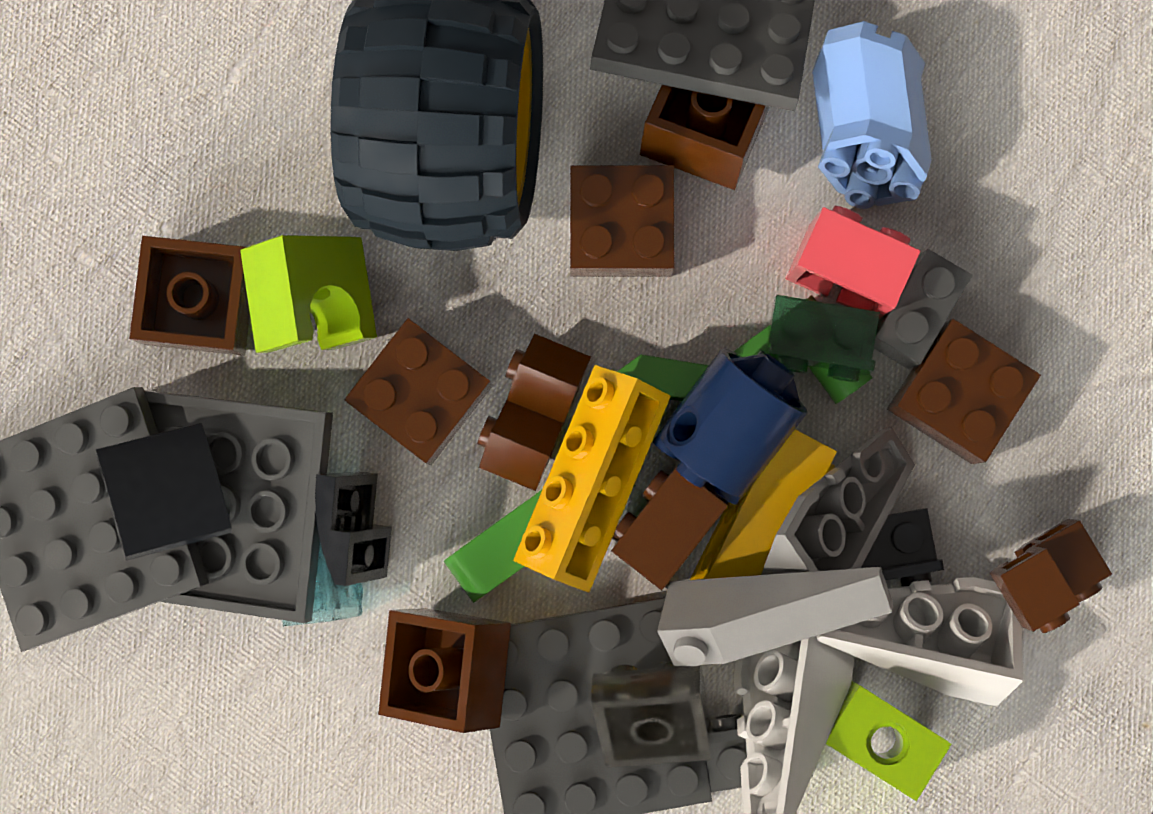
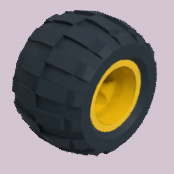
M353 0L350 3L343 18L335 54L331 93L330 135L333 176L337 196L341 207L355 227L371 229L376 237L412 248L460 251L491 246L496 238L513 239L525 226L531 212L536 186L543 107L542 28L539 12L531 0Z

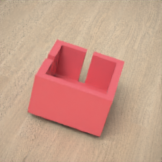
M834 206L832 210L823 207L809 224L785 279L824 297L829 295L833 283L842 286L836 299L837 303L878 320L895 309L921 250L910 246V238L901 232L882 227L880 232L861 224L863 218L854 211L841 206Z

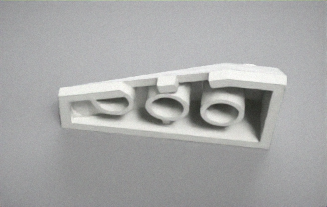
M976 577L956 578L953 583L930 585L929 580L914 581L908 587L888 588L893 601L892 613L817 635V641L952 697L998 706L1024 681L1022 626L996 583Z
M817 636L736 660L734 691L742 695L744 715L737 719L738 736L746 739L747 758L740 767L743 814H796L851 686L855 656L817 641Z

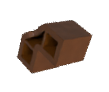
M535 333L525 352L516 349L505 374L506 378L513 380L507 400L497 419L488 416L477 442L478 445L485 447L479 468L536 491L557 444V439L568 412L571 410L591 356Z
M1066 519L1025 543L1014 552L1017 556L1016 559L1009 563L1008 561L1002 563L990 572L1020 625L1033 632L1040 629L1042 633L1055 630L1069 621L1070 616L1067 612L1079 606V602L1101 591L1103 587L1100 581L1112 575L1081 521Z

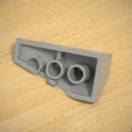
M892 427L880 430L797 497L774 538L761 575L861 568L915 466Z
M881 567L669 581L657 632L674 666L726 664L892 613L893 601Z

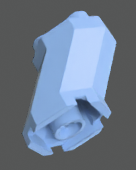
M866 21L828 30L812 72L823 149L818 168L836 191L845 195V200L848 204L860 209H868L873 205L882 206L916 200L920 194L922 184L928 175L932 160L921 82L925 62L906 35L892 31L890 38L876 34L878 26Z

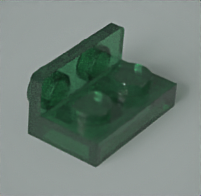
M776 295L773 302L765 352L795 373H807L808 366L828 369V378L847 382H859L860 375H868L875 370L876 361L872 360L880 312Z

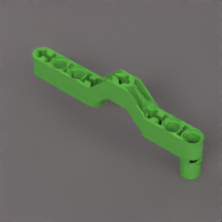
M813 295L733 351L742 357L757 355L762 350L779 360L792 372L806 363L835 404L851 395L873 378L849 344L840 349L832 337L838 334L839 331ZM641 354L617 372L638 378L671 396L670 400L683 401L709 365ZM542 490L443 561L473 603L524 567L513 561Z

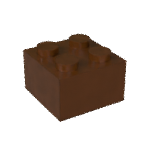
M661 85L644 124L639 155L665 165H674L676 169L735 190L770 106Z
M570 165V277H671L674 271V165Z
M142 235L129 339L148 346L245 356L250 311L240 250L247 247Z
M407 318L344 401L424 463L432 465L493 387V384L420 326Z
M953 318L944 323L921 364L912 368L887 410L970 464L986 463L1041 374Z
M676 468L670 475L660 470L642 494L643 498L648 501V504L637 517L628 512L617 525L612 537L617 543L611 552L661 591L728 506L706 488H700L690 483L680 475Z
M428 608L389 610L378 715L460 733L500 728L511 623Z

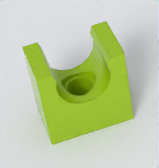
M281 235L240 250L256 353L273 352L312 341L314 329L310 319V312L317 326V341L321 350H335L377 338L362 237Z
M851 681V686L826 742L828 746L916 802L952 743L854 681ZM882 727H892L895 732L893 747L884 753L874 752L871 746L873 734Z

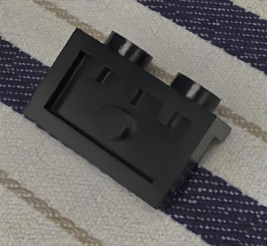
M928 508L889 514L861 568L881 567L885 580L900 578L902 587L910 586L914 581L929 580V582H932L931 572L944 570L943 559H937Z

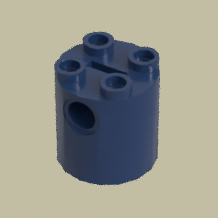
M721 348L654 438L653 443L668 456L681 461L676 470L690 483L702 488L708 481L722 498L737 505L808 412L799 400L794 381L795 375L779 360L762 350L757 355L742 357L729 349Z

